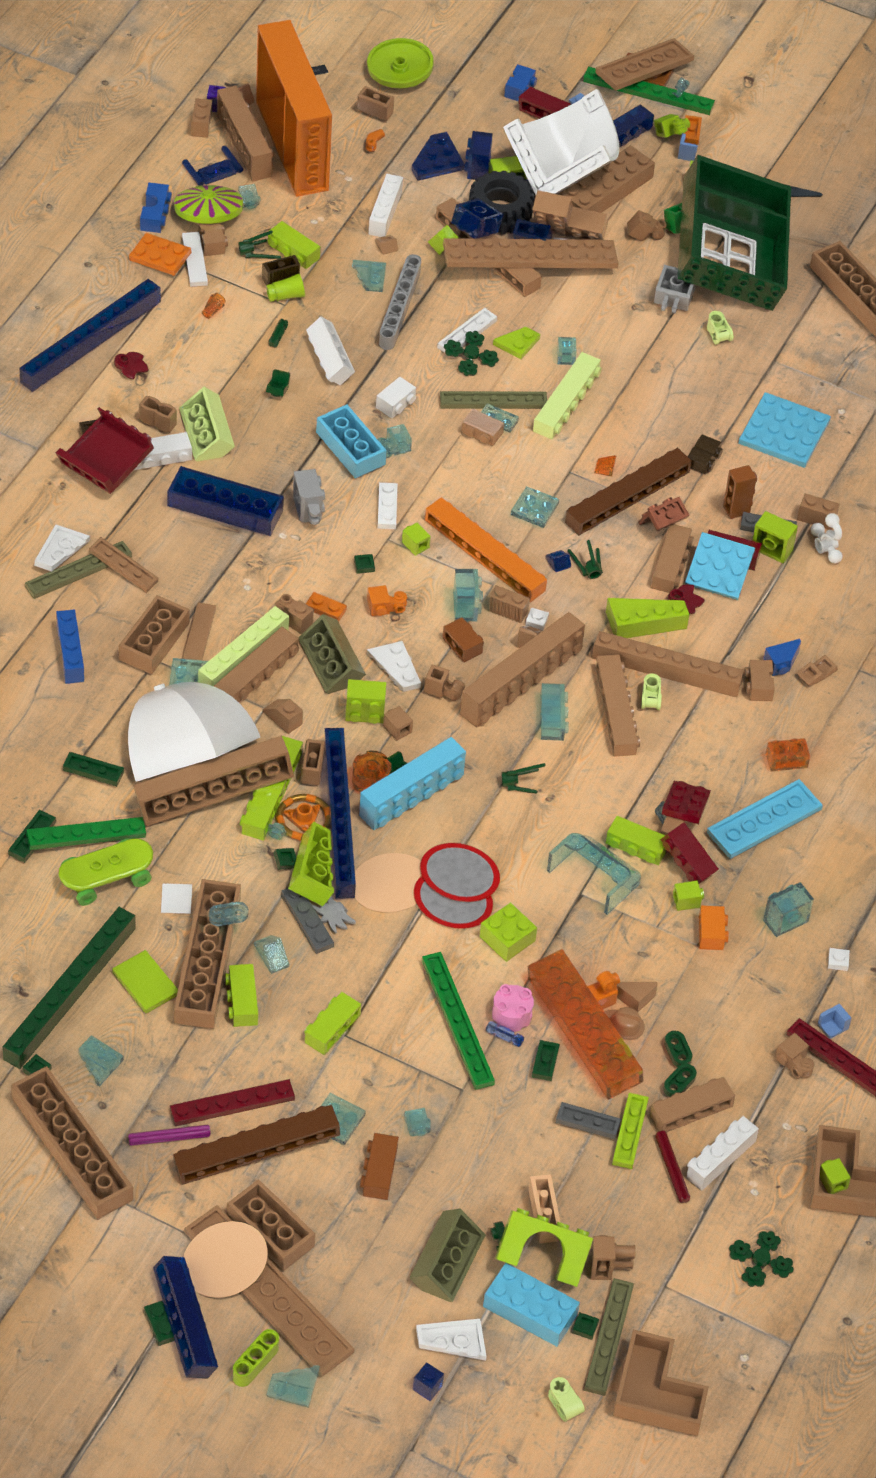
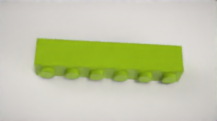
M282 736L289 752L294 774L303 754V742ZM292 778L253 791L254 797L248 801L246 815L243 814L240 820L243 835L265 840Z

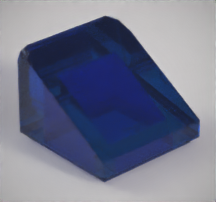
M562 550L545 555L555 572L571 567L570 555Z

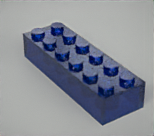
M180 466L167 491V506L271 536L283 512L284 496Z

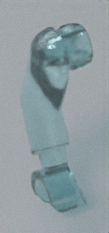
M681 77L675 86L678 89L677 92H672V94L679 98L689 87V81Z

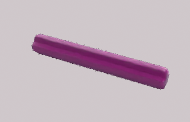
M209 1125L137 1132L130 1133L128 1140L132 1146L209 1137L211 1130Z

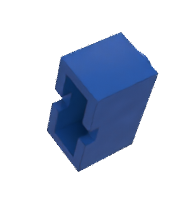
M517 64L513 71L514 77H510L505 84L504 97L519 102L521 94L529 87H535L537 77H535L536 70Z

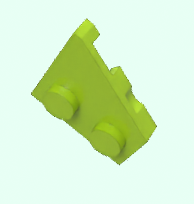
M523 327L495 338L493 345L522 359L540 340L541 334L528 327Z

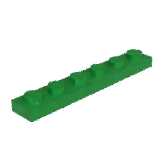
M143 817L27 829L26 832L30 850L118 841L128 838H145L147 834Z

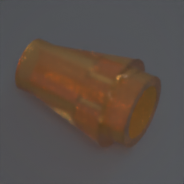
M219 293L211 294L202 311L203 316L208 319L211 318L212 315L225 306V298Z

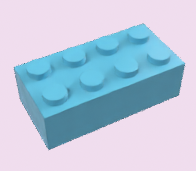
M348 404L317 417L316 433L355 479L386 465V449Z
M507 1263L504 1264L486 1291L483 1303L484 1308L558 1347L578 1316L580 1306L579 1301Z

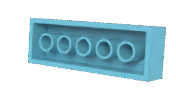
M452 737L433 747L363 790L360 794L359 816L373 831L385 826L388 821L401 816L409 808H414L419 802L430 798L438 790H443L451 782L459 780L464 775L466 751Z

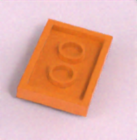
M145 233L129 254V260L175 276L192 251L190 247Z

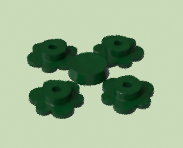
M478 331L466 332L465 342L469 343V345L465 349L461 347L460 342H455L454 340H448L447 344H444L447 356L453 355L458 357L459 354L464 352V355L469 358L465 361H460L458 371L464 373L465 376L477 374L478 365L471 359H476L478 356L482 360V364L489 367H494L499 362L497 352L486 349L479 354L477 346L483 345L485 337L479 334Z
M761 1231L759 1233L757 1245L761 1246V1248L757 1249L754 1254L750 1250V1244H744L742 1240H736L734 1245L729 1246L731 1259L745 1262L746 1259L752 1257L753 1262L757 1265L752 1268L747 1267L745 1273L742 1274V1280L748 1282L750 1287L755 1285L762 1287L764 1285L766 1273L762 1272L761 1267L767 1266L769 1263L773 1268V1274H779L781 1278H787L789 1273L794 1271L792 1267L793 1261L790 1258L778 1256L777 1259L771 1260L769 1251H776L777 1245L781 1243L780 1237L775 1236L773 1231L768 1233Z

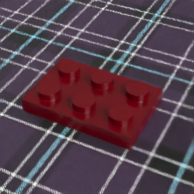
M674 780L661 814L699 825L711 790L702 786H693L684 781Z

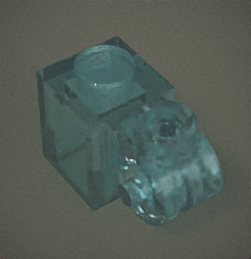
M404 424L387 428L386 439H377L386 449V458L391 457L392 454L395 456L411 451L412 438Z

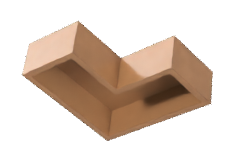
M537 190L533 214L536 226L540 231L549 232L551 230L555 231L558 235L565 236L568 234L580 240L582 238L604 240L608 225L607 214L573 207L570 197Z
M819 1125L815 1144L810 1208L876 1217V1168L858 1166L860 1130ZM840 1158L851 1177L849 1187L838 1193L829 1194L819 1178L820 1166L827 1160Z
M633 1329L613 1416L698 1436L709 1386L667 1377L675 1339Z

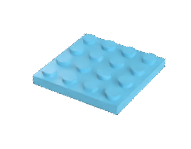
M765 392L740 436L738 444L805 468L826 430L831 416Z

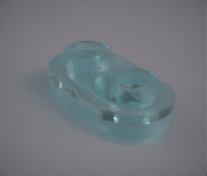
M243 902L215 905L209 910V921L215 926L244 922L248 918V906Z

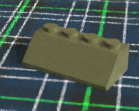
M322 614L298 637L327 694L347 689L348 679L361 680L366 675L337 619Z
M461 1208L443 1211L409 1278L422 1291L448 1302H453L486 1234Z

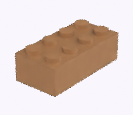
M156 595L119 644V660L153 674L190 624V609Z
M259 1179L227 1203L228 1217L232 1221L246 1223L257 1229L265 1239L267 1256L283 1271L315 1247V1233Z

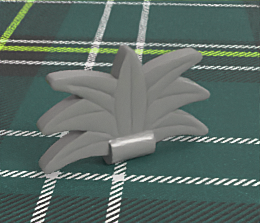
M332 896L324 906L320 905V907L313 905L316 913L322 916V923L328 922L335 934L337 933L336 926L347 930L344 922L356 924V921L347 915L348 910L341 902H336Z

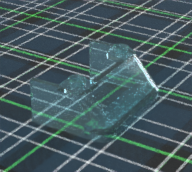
M571 833L549 852L548 873H551L573 851H576L611 876L612 880L618 885L607 894L604 909L606 915L640 884L641 874L637 869L590 836Z

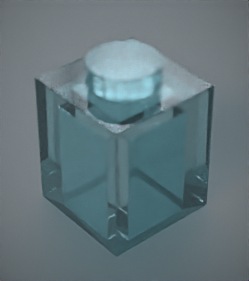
M558 337L557 364L573 365L576 361V337Z

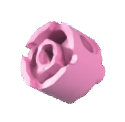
M508 984L500 987L494 996V1006L492 1009V1018L498 1023V1027L506 1031L517 1032L530 1024L534 1006L531 990L518 985Z

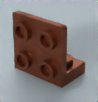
M670 497L659 506L654 504L647 508L648 511L641 515L642 518L638 523L642 525L652 521L656 530L659 531L688 518L690 515L680 497L674 499Z

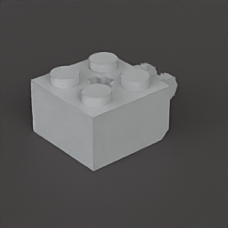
M664 265L656 287L654 303L662 305L661 310L663 311L667 309V306L672 307V313L675 314L677 309L688 311L696 285L677 279L678 268Z
M316 469L294 471L293 499L299 520L310 522L313 525L319 524L320 520H322V513L325 512L324 502L322 501L325 500L324 489L320 488L322 486L321 477L317 476Z

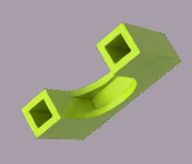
M517 1208V1211L511 1210L495 1259L517 1266L527 1239L537 1232H550L559 1239L563 1250L555 1280L577 1287L593 1238L588 1237L590 1232L578 1228L576 1232L568 1230L569 1225L558 1221L556 1225L548 1223L549 1218L537 1215V1218L528 1216L529 1211Z

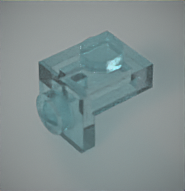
M256 185L238 186V192L243 198V208H256L261 201Z

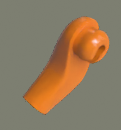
M382 129L367 135L365 144L367 151H375L377 141L385 137Z

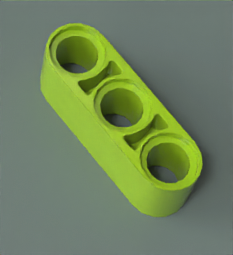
M264 1330L234 1363L233 1381L237 1386H248L279 1351V1334L275 1330ZM270 1341L273 1342V1344H266L265 1342ZM257 1356L260 1357V1359H253L252 1357ZM243 1371L246 1372V1374H239V1372Z

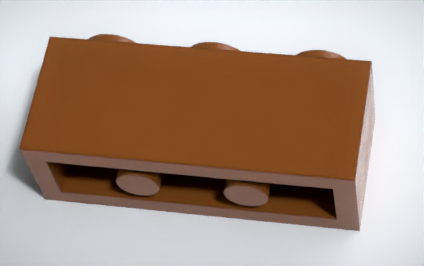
M749 465L729 470L723 507L730 519L743 516V512H751L757 474L755 471H752Z
M374 1133L373 1141L369 1140L367 1152L370 1153V1157L365 1158L363 1169L367 1170L366 1176L362 1175L360 1188H364V1197L388 1200L398 1149V1136Z

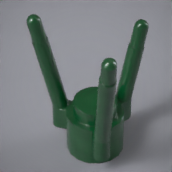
M272 230L238 242L240 255H245L246 258L281 259V256L251 253L254 252V245L268 241L267 239H258L272 234Z
M587 540L591 560L586 562L585 568L571 549H568V553L581 569L583 576L588 575L589 579H596L602 575L600 549L596 548V562L590 540Z
M542 763L501 772L502 786L508 787V791L516 790L537 794V790L518 787L515 784H518V775L537 772L539 768L545 767L546 764Z

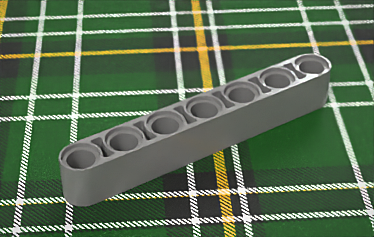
M416 254L407 256L381 326L379 346L384 350L394 348L421 273V257Z

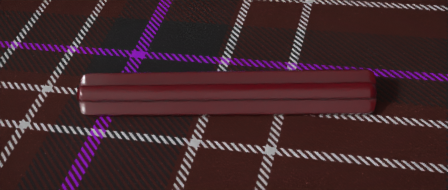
M664 1130L658 1131L655 1138L680 1203L689 1202L690 1194L667 1132Z

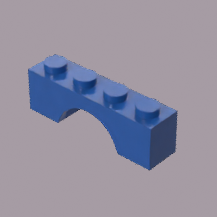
M75 609L56 611L65 684L84 682V664Z

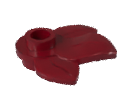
M128 352L127 354H117L115 356L114 363L116 368L121 370L122 374L130 379H134L136 373L149 371L147 364L143 361L144 356L141 353Z
M681 585L678 589H673L668 594V600L685 601L689 614H695V608L700 607L705 602L704 598L693 593L694 585Z

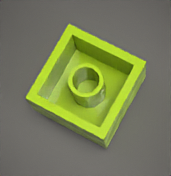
M765 511L755 524L752 541L762 543L761 554L784 564L794 549L798 526Z
M348 679L345 721L383 724L386 682Z
M511 902L481 923L480 938L506 962L536 941L537 927Z

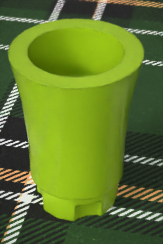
M299 273L290 278L266 285L270 302L305 297V289Z

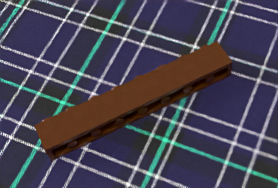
M678 447L668 451L665 455L654 459L646 466L640 467L637 471L627 474L623 479L613 482L609 487L599 490L593 496L585 498L579 504L566 510L565 523L580 536L690 473L692 460Z
M332 1104L320 1106L315 1110L301 1112L290 1118H281L274 1123L262 1124L257 1128L240 1131L229 1137H221L210 1143H201L191 1149H182L173 1154L174 1165L181 1185L340 1136V1125Z

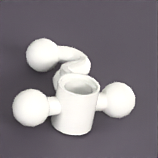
M830 513L826 516L825 522L834 531L827 530L824 533V526L821 523H815L811 527V534L818 537L815 538L817 551L820 554L828 551L829 561L837 564L841 562L843 557L842 553L836 550L839 546L838 541L842 537V529L839 525V516L835 513Z

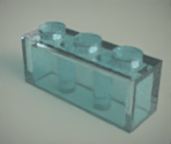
M542 683L541 740L564 741V735L568 733L569 722H565V718H568V707H565V703H568V692H565L564 684Z

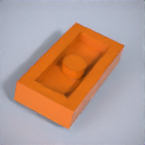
M685 115V118L690 121V127L687 128L688 131L683 133L686 134L685 143L698 145L702 117Z
M313 592L306 602L308 606L314 609V613L318 615L325 614L337 619L338 622L347 610V605L316 592Z

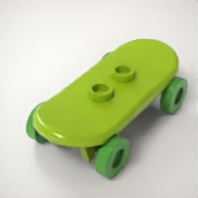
M138 838L124 839L109 847L64 860L59 868L58 875L66 887L77 892L76 899L78 903L86 906L93 903L97 898L93 888L131 875V881L135 887H142L148 884L152 876L145 869L153 860V850L151 845L145 840Z

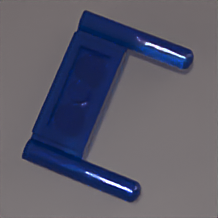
M222 146L221 150L228 159L200 168L197 172L187 159L182 161L183 166L198 186L207 185L236 175V172H243L244 168L227 146Z

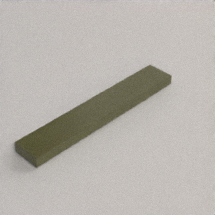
M440 391L441 409H542L547 402V392Z
M124 541L113 545L130 558L132 557V552ZM90 554L25 582V587L31 596L36 599L109 566Z
M613 1278L584 1391L603 1396L606 1395L634 1283Z

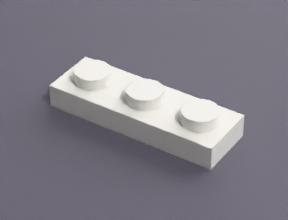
M379 482V529H396L398 483Z

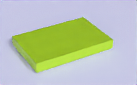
M146 950L112 968V973L145 1014L177 997V987Z

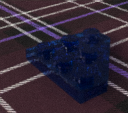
M447 132L431 135L412 164V171L417 181L465 170V164Z

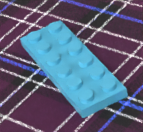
M798 779L708 827L707 834L727 857L731 859L822 810L823 805L804 783Z

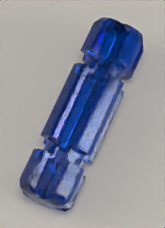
M493 1021L488 1023L486 1027L488 1033H495L497 1037L509 1043L512 1041L513 1045L517 1047L522 1046L524 1036L518 1033L515 1034L514 1031L504 1026H497L498 1024Z

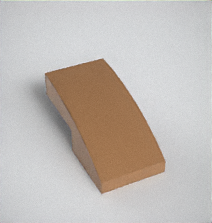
M823 655L816 662H809L796 672V675L808 686H811L829 677L838 668L833 661L826 655Z

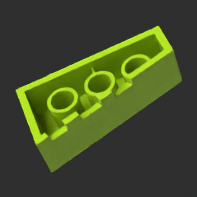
M629 598L607 599L606 614L613 635L633 638L687 629L689 612L685 601Z
M313 822L303 834L288 888L321 906H324L334 893V887H332L331 883L333 881V873H331L332 858H330V851L332 850L331 830Z

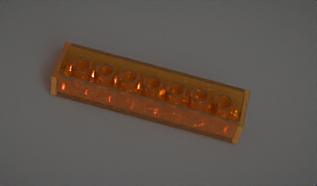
M560 949L528 965V979L606 1098L609 1100L642 1083V1067L564 950Z

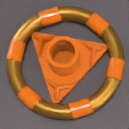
M297 794L288 797L279 805L276 812V821L278 827L285 835L301 841L303 833L307 831L313 822H316L320 807L325 815L323 827L330 828L333 815L331 808L323 799L311 794ZM307 801L317 804L311 806L308 803H301L295 809L285 810L294 802ZM283 813L303 833L289 829L285 824Z

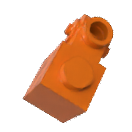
M386 585L368 587L367 602L371 616H382L394 611L395 613H403L407 606L406 593L397 591L394 593V596H389Z
M604 971L597 976L596 980L598 982L587 986L585 998L595 1013L616 1004L618 995L617 984L620 983V978L616 972Z

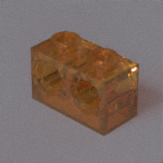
M805 738L775 740L768 742L766 757L771 772L808 768L810 753Z

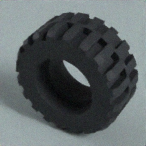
M492 171L489 174L487 172L482 177H478L471 185L468 212H471L477 220L482 222L494 234L496 232L506 234V232L514 233L516 230L519 231L524 228L532 218L534 190L527 180L524 181V178L520 175L517 176L516 173ZM503 200L510 202V204H497L492 201Z

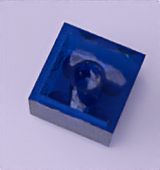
M473 131L472 138L468 137L467 148L470 149H466L465 159L468 162L465 161L464 172H467V179L476 180L478 177H482L483 174L489 172L493 133Z
M477 198L456 204L451 223L457 226L459 230L468 233L470 237L478 239L498 233L503 214Z

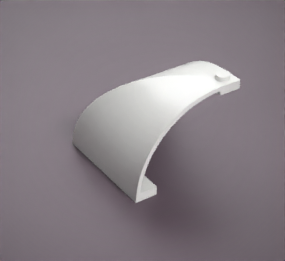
M598 89L582 97L581 100L551 115L524 124L521 123L520 119H516L503 127L535 195L537 190L558 194L616 160L619 155V140L616 128Z
M181 682L166 687L163 683L154 686V691L143 695L135 704L130 717L128 731L129 755L136 782L216 758L260 738L255 723L239 702L226 692L199 682Z

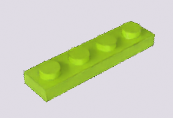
M633 1093L628 1094L612 1165L633 1169L649 1097Z

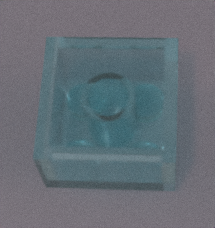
M455 569L453 588L455 620L462 617L466 622H477L478 614H481V603L479 602L483 601V592L480 591L482 578L478 576V569Z
M801 882L789 885L785 890L772 893L768 897L763 921L772 933L778 937L809 922L814 898Z

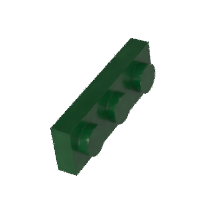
M69 752L63 764V771L117 787L124 774V767Z
M39 809L8 849V855L25 863L35 851L29 849L26 835L27 829L53 827L56 823V817Z

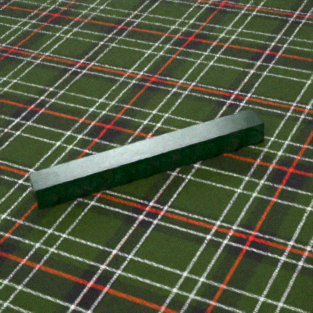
M120 906L114 911L2 1046L4 1061L18 1069L23 1067L136 929V915Z

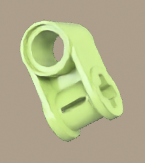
M712 311L709 314L707 330L714 344L717 345L726 340L733 341V330L729 326L724 314L720 311Z
M648 674L644 678L641 709L648 707L660 710L662 698L661 678L656 674Z
M557 1377L551 1381L548 1397L564 1422L585 1411L581 1399L576 1395L565 1378Z

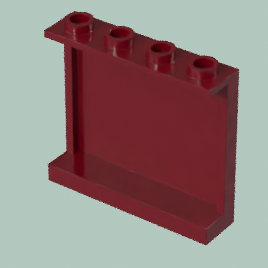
M98 407L97 410L101 416L67 451L59 448L55 453L61 464L111 494L154 449V446L148 434H142L135 426H129L122 418H116L109 410L105 411Z

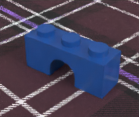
M148 183L146 206H143L140 216V231L161 233L162 226L166 225L165 214L169 212L168 202L171 203L172 192H169V185Z

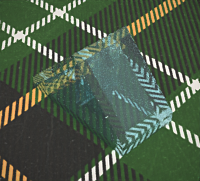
M270 935L254 941V946L271 974L289 967L281 938Z

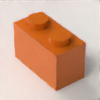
M701 905L699 912V949L723 950L724 944L728 943L729 931H725V926H728V915L725 914L724 906Z

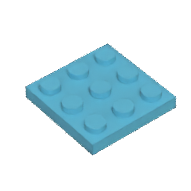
M702 532L685 584L694 585L695 588L738 600L755 548Z

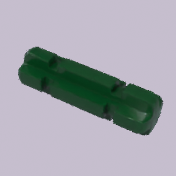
M280 319L278 321V325H276L269 339L270 347L273 346L275 348L278 346L288 327L287 320Z

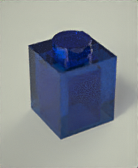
M426 1362L414 1377L413 1391L431 1401L443 1386L444 1373Z

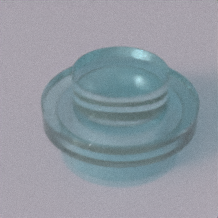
M279 823L268 825L267 833L275 839L281 840L287 832L284 829L285 827Z

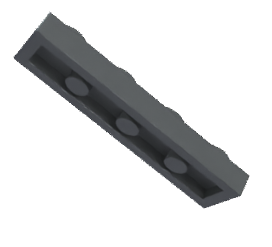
M288 888L281 890L284 901L315 953L318 954L333 948L334 941L309 899Z

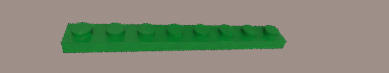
M588 66L583 82L614 90L596 74V68ZM645 81L616 90L709 116L715 103L713 99Z
M437 952L422 956V963L475 1090L495 1085L493 1074L442 953Z

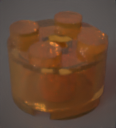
M370 750L366 751L365 754L361 755L360 753L355 757L352 767L354 790L362 792L391 774V762L388 761L387 756L379 751Z

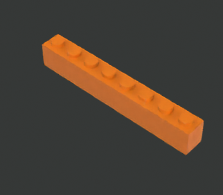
M441 497L426 508V522L517 593L530 598V603L546 591L547 579L543 574L537 572L529 563L524 562L516 553H513L503 543L492 537L489 532L484 531L476 522H473L463 512L453 507L450 502Z

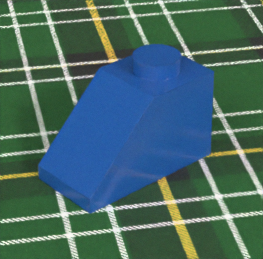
M800 639L765 649L763 660H772V676L790 672L799 654Z

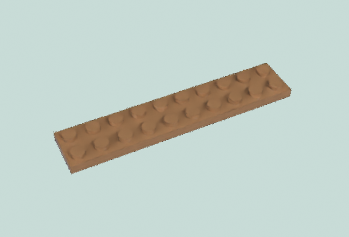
M443 239L447 267L618 269L619 264L614 240Z
M216 1205L185 1227L184 1232L193 1240L206 1228L232 1220ZM267 1257L266 1265L261 1275L241 1293L319 1376L323 1377L354 1353V1348Z

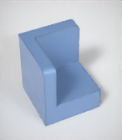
M682 134L678 159L694 161L698 146L685 143L686 134Z
M838 1004L820 1014L818 1026L831 1039L849 1029L851 1017Z

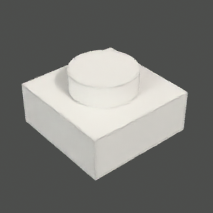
M531 608L525 626L529 625L544 630L549 612Z
M830 948L828 969L848 971L850 950Z

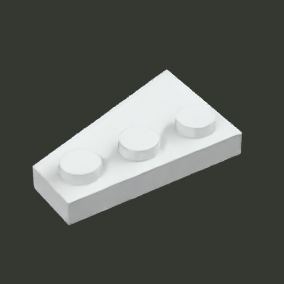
M55 525L36 557L34 566L53 571L90 541V536Z
M403 641L367 649V655L377 662V666L380 669H384L387 672L389 678L402 692L421 688L420 679Z
M480 1319L416 1325L419 1348L486 1361L487 1356Z

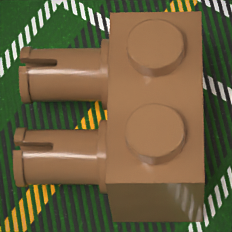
M607 1235L593 1236L590 1252V1280H611L614 1268L633 1269L636 1255L635 1245H617L614 1237Z

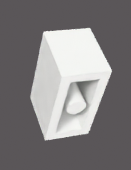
M401 377L397 378L376 396V408L390 418L395 417L415 401L416 387Z

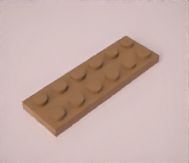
M672 38L596 67V74L616 91L694 61V55L679 41Z

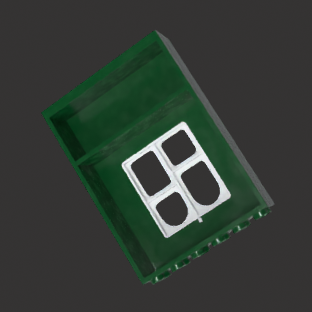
M697 154L683 181L677 279L773 311L787 290L791 186ZM706 230L724 237L723 254L704 247ZM731 239L748 244L750 246V257L731 251ZM704 256L719 260L723 264L706 259ZM730 259L748 264L749 273L730 267Z

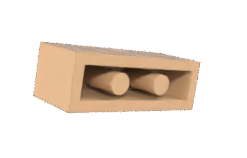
M551 1174L530 1176L528 1190L534 1218L540 1215L549 1218L548 1223L556 1225L557 1221L560 1222ZM537 1232L539 1244L559 1242V1239L550 1232Z

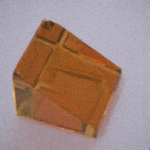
M616 455L598 458L595 473L612 477L616 464Z

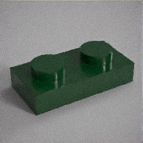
M540 1040L532 1078L552 1082L560 1044Z
M164 1300L144 1306V1313L158 1346L179 1339V1334Z

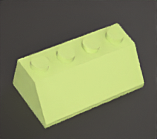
M203 387L179 407L196 461L222 458L235 447L219 394Z

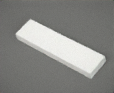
M199 232L182 233L183 245L190 247L192 251L186 260L190 287L207 286L208 279Z
M483 308L437 343V348L445 353L444 344H447L448 340L460 342L461 347H464L467 344L465 342L466 332L478 331L481 334L497 321V316Z

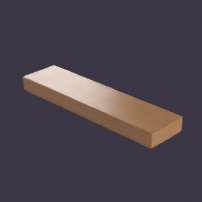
M102 537L89 548V552L146 593L159 580L157 576Z
M197 603L182 658L183 664L201 666L216 605Z

